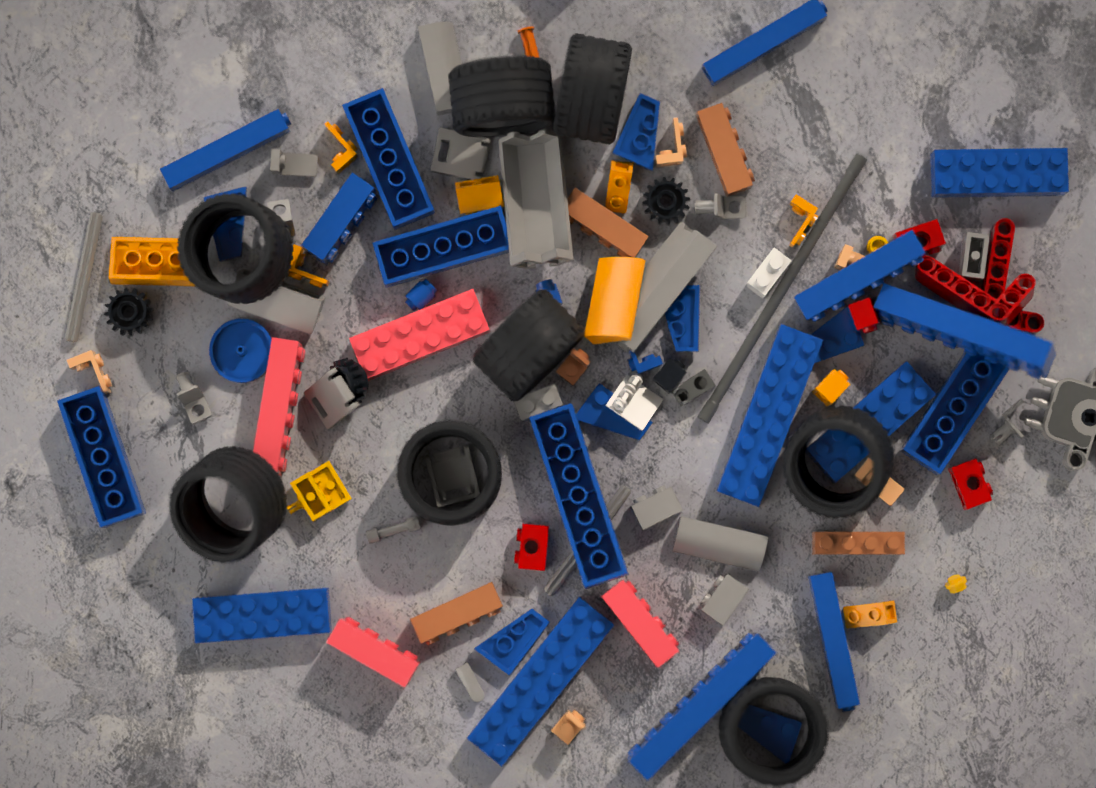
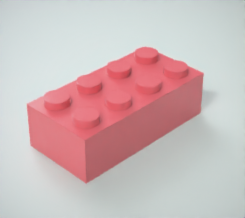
M621 580L601 597L655 666L659 668L679 652L677 649L679 643L672 634L666 635L662 630L665 625L658 616L654 618L648 612L651 609L648 603L643 598L639 600L634 593L637 590L630 581L625 583L624 580Z
M351 617L339 619L326 643L403 687L408 685L420 664L417 661V655L408 650L404 653L397 649L398 644L389 639H386L385 642L378 638L379 634L370 628H366V630L358 627L360 623Z

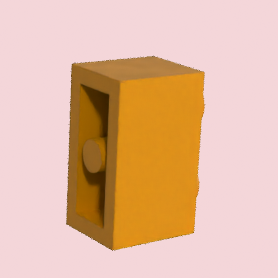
M498 175L455 182L460 214L470 215L497 206L504 207Z
M833 369L811 392L828 407L851 385L848 382L849 377L843 371L839 370L837 372Z

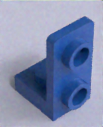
M628 352L630 358L627 361L632 372L636 371V373L642 374L663 365L660 356L655 357L654 354L641 358L642 363H639L635 352Z

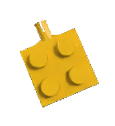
M327 461L290 483L297 495V501L287 506V509L290 510L289 512L292 515L303 508L307 511L311 520L315 522L352 498L331 462Z

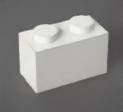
M773 248L745 286L761 298H764L792 260L776 248Z

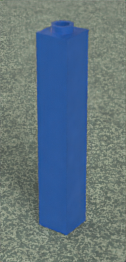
M810 0L703 63L701 69L712 87L823 22L828 12L825 4L822 1Z
M279 109L160 168V171L173 192L289 133L288 126L291 125V122L286 113L281 114Z
M832 572L808 576L835 707L837 709L842 708V712L855 710V705H860L833 574Z

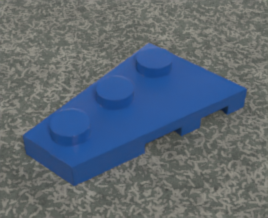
M639 93L612 154L653 172L660 101Z
M686 285L667 309L665 316L676 352H699L700 285Z
M749 705L743 712L738 727L786 764L790 761L802 722Z

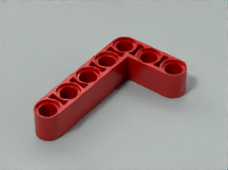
M1008 218L998 220L991 229L985 275L981 289L986 293L989 289H994L997 292V299L1005 291L1015 233V225ZM999 224H1004L1007 226V235H1003L999 232ZM995 246L1004 248V256H998L995 253ZM993 267L1001 271L1000 278L992 276L991 269ZM1022 310L1015 317V325H1008V327L1033 335L1041 331L1045 323L1044 318L1040 314ZM1029 318L1037 321L1036 329H1031L1028 326Z
M923 256L924 261L916 265L915 278L919 283L958 309L1008 326L1034 296L1036 280L1030 274H1020L998 299H995L931 256Z

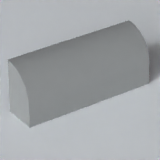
M436 22L418 26L437 115L452 113L448 74L454 67L462 64L453 23Z
M242 268L237 273L235 282L248 277L252 271ZM283 282L276 291L272 292V295L265 297L261 301L257 300L255 303L248 304L228 302V306L312 334L326 297Z
M681 516L672 552L759 572L764 559L768 536Z

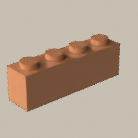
M719 103L697 111L698 123L726 197L751 189L753 186L752 182L755 181L751 169L747 170L744 161H747L744 149H739L737 144L739 136L736 128H731L729 120H732L728 107L724 108L723 104Z
M574 188L567 198L570 224L577 223L581 226L580 230L590 237L592 234L599 238L598 242L608 249L610 247L616 249L618 256L636 258L648 240V235L577 188Z
M812 532V555L905 554V532Z
M490 582L410 620L420 643L426 642L428 646L439 641L438 636L443 633H447V636L459 632V626L465 623L470 627L480 622L479 617L485 614L489 618L500 613L499 608L503 607L493 582Z

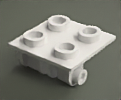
M636 373L631 375V377L626 375L605 406L643 431L663 399L642 385L643 377L641 374Z

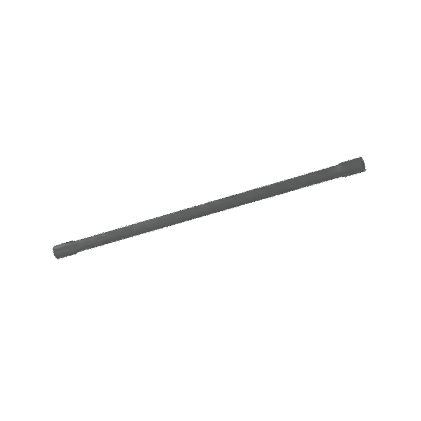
M856 153L846 169L844 177L724 376L697 417L708 424L711 421L721 400L853 181L860 174L867 162V159L862 155Z

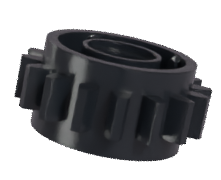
M663 177L662 182L655 179L654 186H647L650 192L643 193V197L647 198V200L642 202L643 206H647L644 213H650V220L657 219L658 225L666 222V225L669 226L670 221H674L677 224L679 216L681 218L686 216L683 210L686 211L690 208L685 204L691 200L690 197H685L688 189L683 190L681 188L682 182L674 183L675 178L667 181L666 177ZM668 196L672 200V205L665 207L660 203V199Z
M125 288L123 293L117 290L115 297L109 296L111 302L110 304H105L108 312H105L104 315L110 318L106 322L108 325L114 324L113 331L116 332L120 329V335L124 336L128 332L129 336L132 337L135 331L141 334L143 327L149 328L147 322L148 320H153L149 315L154 309L148 306L151 303L150 299L144 300L145 293L142 292L138 295L137 289L134 288L130 292L128 288ZM132 306L134 308V314L133 316L126 318L124 316V310L127 307Z
M343 358L334 361V365L330 366V370L336 368L338 372L331 378L334 379L341 375L355 397L348 402V405L350 406L355 402L362 403V399L366 398L365 396L368 392V378L364 369L353 359Z

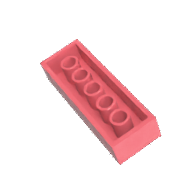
M471 289L353 336L349 340L358 363L362 366L368 381L490 333V329L474 289Z
M272 337L253 452L265 458L277 471L278 475L281 476L282 472H286L288 460L284 456L285 450L290 449L291 437L288 436L289 428H293L295 415L292 414V408L297 406L298 393L295 390L296 384L301 383L302 371L299 370L300 362L304 363L306 350L299 341Z

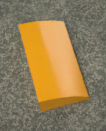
M112 237L109 280L111 284L194 286L183 273L184 269L180 266V260H178L179 252L177 251L178 238Z
M633 257L599 258L584 336L593 345L631 340L645 267L644 259Z

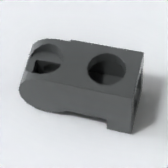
M703 369L674 389L672 394L682 407L716 385L707 371Z

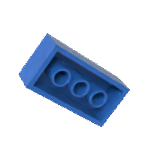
M352 172L301 244L302 248L326 266L329 262L333 263L339 255L338 249L342 244L346 245L352 237L351 230L354 226L358 227L364 220L365 216H363L365 210L367 208L371 209L376 203L377 193L375 188Z

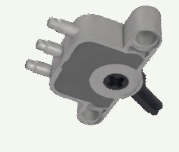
M1096 367L1090 371L1087 382L1074 378H1065L1057 381L1048 377L1047 379L1040 377L1037 380L1038 383L1052 388L1048 401L1035 397L1031 399V404L1045 409L1042 422L1028 418L1024 421V424L1030 428L1040 430L1045 439L1066 446L1062 462L1064 467L1070 471L1085 467L1093 441H1096ZM1087 414H1090V415H1091V417H1090V421H1091V422H1085V421H1084L1085 418H1086L1085 415H1087ZM1073 454L1079 458V464L1076 467L1070 463V457Z

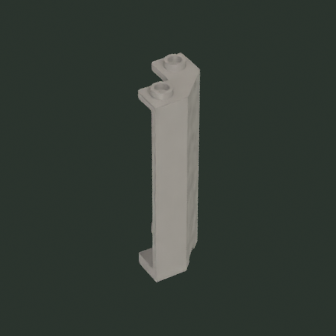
M551 129L539 130L538 133L530 137L520 135L519 132L508 133L506 137L499 140L510 266L533 269L536 268V264L549 263V266L552 267L573 260L561 136L552 132Z
M682 222L679 223L644 268L631 340L618 341L619 343L617 344L626 353L629 351L634 353L644 338L717 248L713 242L695 229L693 231L690 230Z

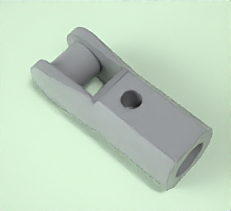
M467 662L455 670L474 702H481L484 699V692Z

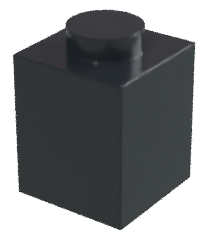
M669 358L653 377L652 381L669 394L687 373L684 370L686 366L676 358L674 361Z

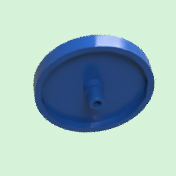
M242 318L230 320L221 325L211 339L209 346L211 363L215 370L229 381L236 383L255 381L267 371L272 338L262 325L253 320Z

